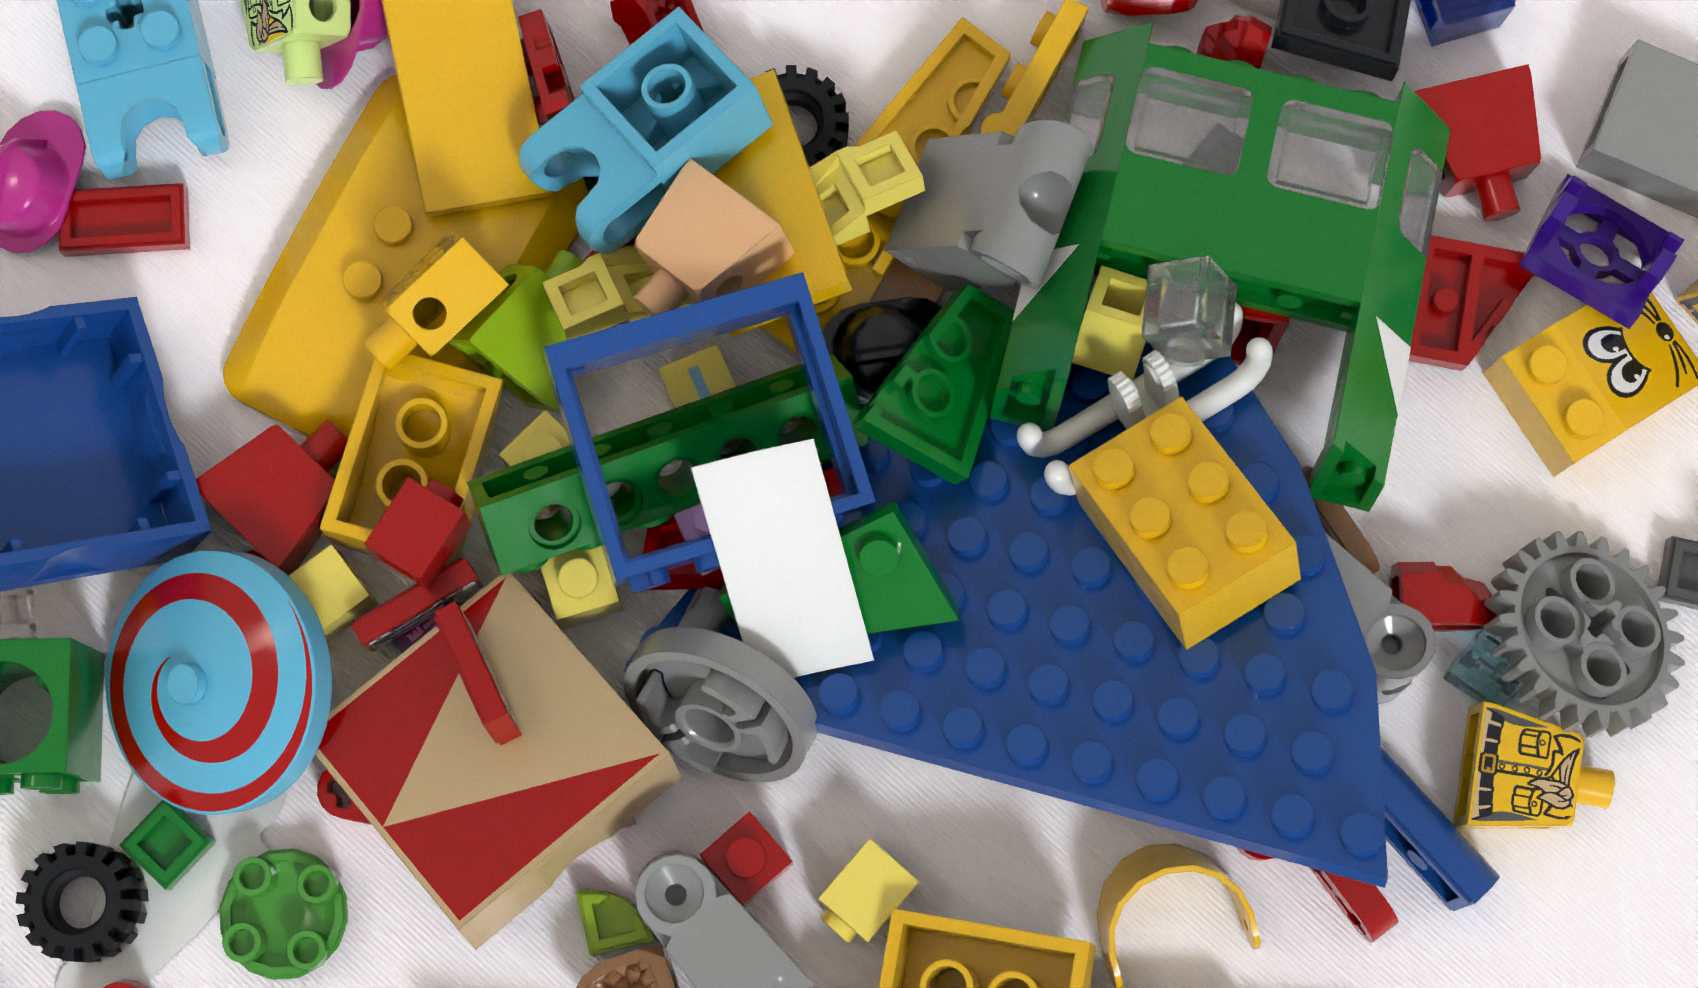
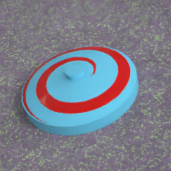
M198 551L187 553L164 563L150 573L131 594L116 622L108 649L105 691L109 719L115 739L129 767L138 779L160 799L187 812L203 815L244 812L263 806L287 791L305 772L316 754L327 726L332 697V669L327 640L313 606L299 586L274 564L260 557L237 551Z

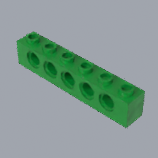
M830 353L832 365L852 423L861 411L853 377L833 353ZM801 364L592 437L606 486L614 482H622L618 491L610 496L621 533L636 527L651 528L667 521L672 514L700 504L701 501L691 467L813 438L820 463L832 462ZM802 416L800 424L794 430L782 433L787 422ZM853 428L858 447L869 444L867 435ZM737 438H743L740 446L735 451L729 454H721L727 443ZM571 445L467 481L488 549L501 576L511 572L524 573L536 570L543 566L548 559L575 549L590 550L601 546ZM683 460L681 466L674 473L667 476H659L662 469L668 463ZM554 504L561 505L559 510L550 518L535 519L543 508Z

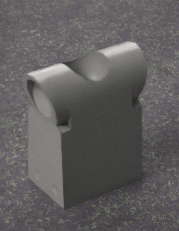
M1036 120L1019 127L1015 136L998 131L928 139L918 163V168L923 175L925 191L903 201L884 251L948 292L955 291L967 284L975 288L1013 285L1015 282L1038 289L1091 153L1092 144L1090 138L1082 130L1068 123L1056 120Z
M1326 533L1376 670L1378 705L1393 701L1428 666L1435 653L1436 635L1430 621L1419 610L1402 604L1392 595L1390 587Z
M680 851L665 852L651 859L640 872L635 890L637 910L643 921L649 926L695 988H810L814 985L808 976L729 890L695 856Z

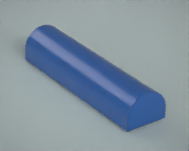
M1381 746L1386 841L1449 910L1456 911L1475 904L1494 886L1500 875Z

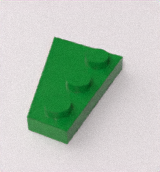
M970 284L955 290L852 421V428L954 485L969 479L996 391L1015 311Z

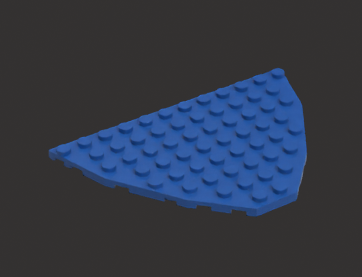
M1154 316L1134 379L1144 373V363L1142 360L1147 354L1157 350L1166 360L1198 341L1212 328ZM1227 350L1213 362L1178 382L1179 397L1182 396L1187 401L1235 371L1238 367ZM1072 363L1054 427L1109 395L1107 379L1112 375ZM1250 391L1244 397L1202 423L1296 541L1301 580L1188 650L1184 648L1079 505L1076 494L1068 496L1055 493L1046 483L1044 477L1045 468L1050 462L1059 460L1070 465L1127 430L1119 419L1060 454L1039 458L1027 455L1019 446L1017 441L1019 425L989 418L992 408L991 404L969 479L955 485L867 436L869 444L859 447L876 502L868 510L860 512L861 517L893 501L897 503L960 609L959 621L869 633L867 635L874 661L815 672L794 678L804 689L817 714L815 721L817 733L1379 887H1386L1388 868L1376 670L1301 465L1253 391ZM832 462L821 464L822 471L834 468ZM688 589L660 624L650 628L643 634L639 647L652 633L665 628L677 627L697 589ZM730 616L719 633L743 642L740 631ZM636 652L627 661L625 668L623 670L624 672H626ZM657 670L659 673H661L662 682L665 690L668 691L664 681L663 672Z

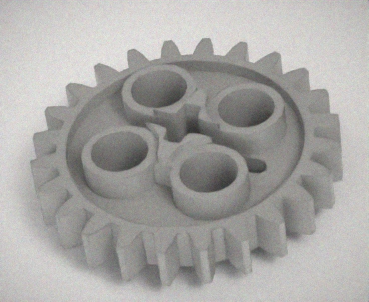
M1560 531L1554 532L1543 541L1538 537L1502 563L1505 570L1492 578L1490 582L1498 592L1485 600L1484 606L1499 616L1484 625V631L1501 637L1502 643L1489 651L1491 657L1508 659L1511 666L1502 674L1501 678L1503 681L1520 679L1524 684L1518 696L1520 703L1526 702L1533 697L1541 701L1539 719L1543 721L1559 712L1560 724L1564 732H1568L1582 724L1586 737L1591 738L1604 730L1612 737L1628 728L1632 730L1652 718L1651 715L1669 704L1665 695L1679 687V682L1670 673L1685 664V660L1671 652L1670 649L1683 642L1684 635L1667 628L1666 623L1678 616L1677 610L1660 608L1657 602L1667 591L1664 586H1656L1649 589L1644 583L1650 568L1644 565L1633 571L1628 567L1630 550L1624 548L1614 556L1609 555V545L1606 537L1602 536L1588 545L1583 531H1577L1567 539H1565Z

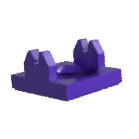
M1567 174L1558 186L1518 265L1630 329L1640 317L1650 293L1663 279L1677 257L1675 253L1685 239L1671 231H1666L1588 186L1586 182L1576 176ZM1580 213L1599 224L1595 232L1578 233L1564 225V222L1568 216ZM1616 234L1636 245L1641 259V269L1620 257L1619 250L1613 243ZM1591 244L1598 247L1607 256L1609 265L1597 266L1589 262L1581 253L1580 245ZM1560 246H1562L1563 248L1569 250L1568 254H1569L1570 260L1568 259V257H1567L1566 254L1563 252V250L1561 249ZM1612 275L1625 284L1604 283L1597 279H1603Z

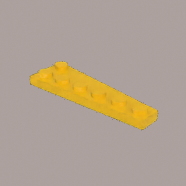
M962 17L854 146L859 147L897 130L918 166L928 139L968 135L1010 63L1011 53ZM903 201L868 215L870 232L838 245L853 290L814 305L822 332L826 324L841 310L871 301L895 257L885 252L884 249ZM786 316L758 327L799 359Z

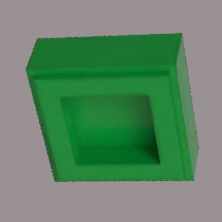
M161 800L119 846L165 890H171L209 851L216 841L182 809Z

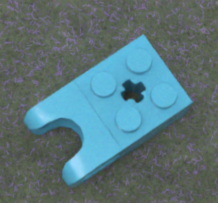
M57 0L92 156L95 164L109 181L134 174L138 168L136 139L146 125L159 118H176L183 122L187 137L198 147V151L202 156L207 157L224 153L229 149L228 134L215 83L216 75L198 0ZM132 22H134V26L127 29V27H128Z
M677 7L581 84L579 88L583 94L535 131L523 143L519 153V164L522 172L536 186L546 191H559L583 177H599L598 183L577 206L575 220L580 237L594 251L609 254L624 246L640 233L678 173L690 158L713 174L768 130L773 123L756 86L680 7Z

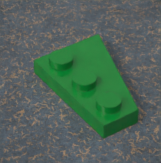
M895 501L846 524L844 528L838 529L867 634L959 621L960 609ZM726 584L721 586L718 597L738 627Z

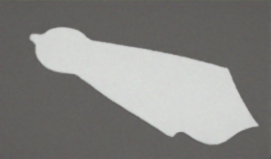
M133 772L108 847L128 856L132 860L129 863L130 866L140 869L144 877L143 880L139 881L141 889L148 890L149 901H141L140 912L147 913L144 924L136 923L133 931L138 936L131 944L123 943L120 946L122 952L114 957H102L101 961L92 963L67 961L57 976L55 988H103L108 984L125 979L138 981L149 988V982L153 976L180 952L220 910L223 895L228 882L233 877L235 867L248 857H257L269 851V848L262 842V833L277 818L283 808L286 791L273 801L244 812L203 815L184 811L216 843L171 890H165L119 846L162 800L151 792ZM100 884L98 885L88 926L94 924L101 917L105 909L106 897Z

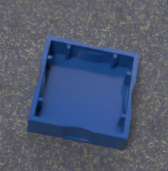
M137 297L49 306L30 314L0 317V592L162 564L176 557L192 553L210 534L212 529L186 448L177 435L168 415L164 399L163 377Z

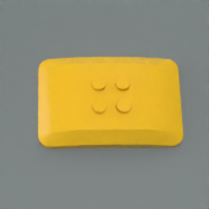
M397 76L389 77L376 89L350 131L294 229L247 317L223 369V379L227 390L240 403L308 437L328 419L349 438L375 357L362 343L390 317L378 304L382 298L450 230L462 236L498 274L510 264L535 266L545 272L559 250L570 252L579 235L575 220L577 206L598 183L599 177H583L559 191H552L551 197L426 218ZM423 298L415 305L413 309L415 320L427 321L435 314L437 308L435 298ZM449 343L445 344L433 356H430L419 344L408 353L488 375Z

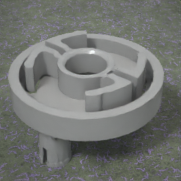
M704 587L703 590L698 588L677 627L658 630L649 635L640 645L625 672L623 680L624 692L629 706L666 749L701 772L707 774L714 772L725 777L749 782H773L785 779L800 768L816 738L817 727L815 721L817 714L804 689L779 664L746 643L719 633L730 617L718 597L720 591L711 587ZM657 670L663 672L664 681L669 693L666 692L662 682L661 673H659Z

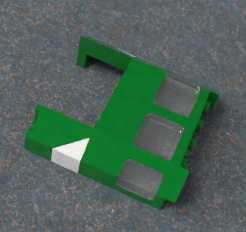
M1154 22L1083 41L1063 122L1082 130L1090 138L1092 150L1039 288L1034 289L1021 284L989 418L1019 426L1028 422L1035 423L1042 431L1054 428L1069 377L1094 271L1099 272L1102 265L1162 284L1164 288L1221 302L1234 301L1241 306L1346 332L1325 443L1310 472L1308 487L1312 498L1370 512L1385 485L1451 129L1405 82H1403L1395 101L1380 98L1378 95L1365 90L1349 91L1320 84L1307 76L1282 75L1257 69L1244 61H1224L1195 54L1181 46L1171 45L1165 47L1149 43Z

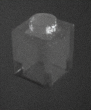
M1209 255L1149 265L1141 336L1155 350L1160 352L1170 365L1194 367L1201 365L1207 359L1231 356L1237 285Z

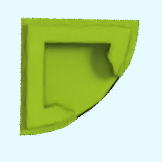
M601 890L576 891L590 956L655 941L652 930L643 921L637 908L626 899Z

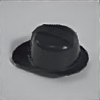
M903 297L861 303L841 310L826 324L822 333L829 354L833 353L852 375L859 404H866L942 308L941 305L927 298Z

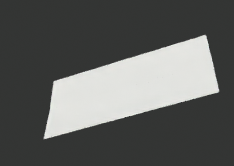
M814 438L691 467L743 643L771 658L793 678L874 661Z

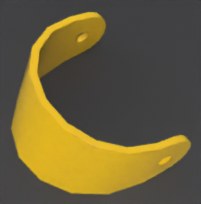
M1176 843L1146 845L1121 859L1103 884L1096 914L1100 947L1114 988L1123 987L1115 951V927L1122 909L1142 886L1166 874L1196 872L1218 878L1225 884L1237 908L1249 945L1253 950L1261 947L1255 915L1242 889L1205 854Z

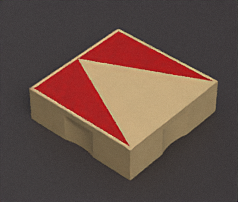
M512 573L497 576L461 605L460 609L470 622L519 726L521 736L503 745H500L499 742H494L482 725L438 627L435 626L329 712L327 726L315 754L475 950L549 890L563 870L577 857L598 843L611 838L682 778L667 749Z

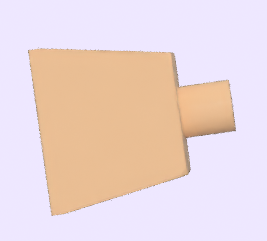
M690 158L682 167L636 237L634 247L654 275L634 296L633 300L645 313L653 316L677 309L685 299L694 304L757 286L785 263L795 251L777 221Z

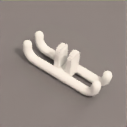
M1234 301L1222 303L1218 307L1217 321L1214 327L1198 341L1165 360L1164 356L1157 350L1144 356L1142 360L1144 363V373L1137 378L1131 380L1122 371L1107 379L1109 395L1058 426L1042 432L1041 428L1035 423L1028 422L1022 424L1017 431L1019 446L1030 456L1039 458L1054 456L1072 448L1117 419L1122 422L1126 429H1129L1178 399L1177 383L1213 362L1225 353L1236 340L1243 323V311L1240 305ZM1262 337L1252 339L1246 347V358L1235 371L1186 401L1202 422L1244 397L1261 382L1272 362L1273 349L1270 342ZM1059 460L1050 462L1044 471V477L1049 487L1058 494L1075 495L1076 492L1068 465Z

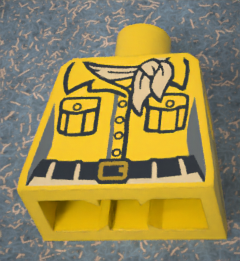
M450 230L378 303L390 317L362 344L389 371L418 344L430 356H433L509 284L462 236ZM423 298H435L437 304L435 314L427 321L415 320L413 315L415 305Z
M1483 701L1468 707L1453 825L1458 829H1560L1571 827L1575 818L1576 804L1605 809L1609 807L1615 787L1614 772L1608 769L1581 765L1584 747L1583 735L1571 730L1564 732L1560 726L1495 703Z

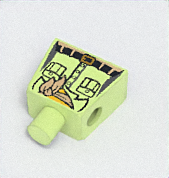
M241 0L250 47L256 53L282 54L285 83L302 86L322 82L323 72L320 49L348 38L351 30L350 0Z

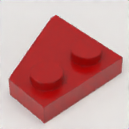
M542 9L519 16L518 20L523 35L520 41L528 76L534 75L539 96L534 97L533 102L541 126H543L573 102L575 98L552 28Z
M1425 234L1422 254L1427 259L1410 345L1409 361L1463 371L1477 355L1491 332L1502 321L1513 306L1516 298L1535 274L1518 265L1524 252Z

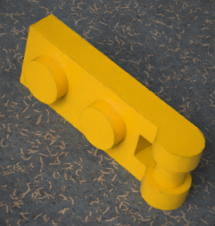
M1064 0L1057 15L1048 10L1045 12L1030 41L1031 45L1038 48L1028 67L1019 62L1016 64L1001 93V96L1009 101L1002 113H993L983 120L979 134L1003 131L1015 136L1019 127L1032 121L1083 30L1089 7L1075 0Z

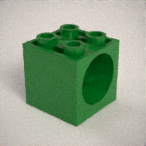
M72 638L0 639V695L15 682L27 677L38 676L35 681L50 694L52 701L51 724L40 745L20 760L4 763L0 759V795H13L14 783H20V789L39 790L40 794H79L80 782H101L105 653Z

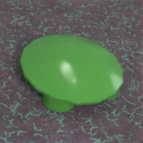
M294 848L269 850L257 857H248L242 860L235 867L233 877L227 884L220 904V932L223 937L222 947L226 955L231 960L239 962L249 972L272 980L300 978L323 966L340 946L348 923L347 895L337 873L318 856Z

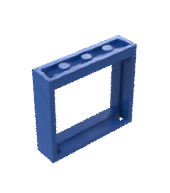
M803 272L544 347V361L614 587L629 582L632 593H636L670 582L668 570L694 563L696 572L702 573L720 568L711 534L628 558L573 377L786 316L842 493L830 498L838 529L844 528L846 524L861 518L860 512L868 510L876 502Z

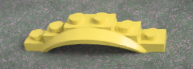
M897 130L859 147H844L810 167L837 246L870 232L868 215L925 191L923 175ZM635 244L621 247L609 254L597 253L588 257L581 266L542 282L567 340L607 329L627 319L629 322L649 317L636 304L633 298L651 279L654 273L648 268L634 247ZM685 299L678 308L691 305L693 303L690 302L688 299Z

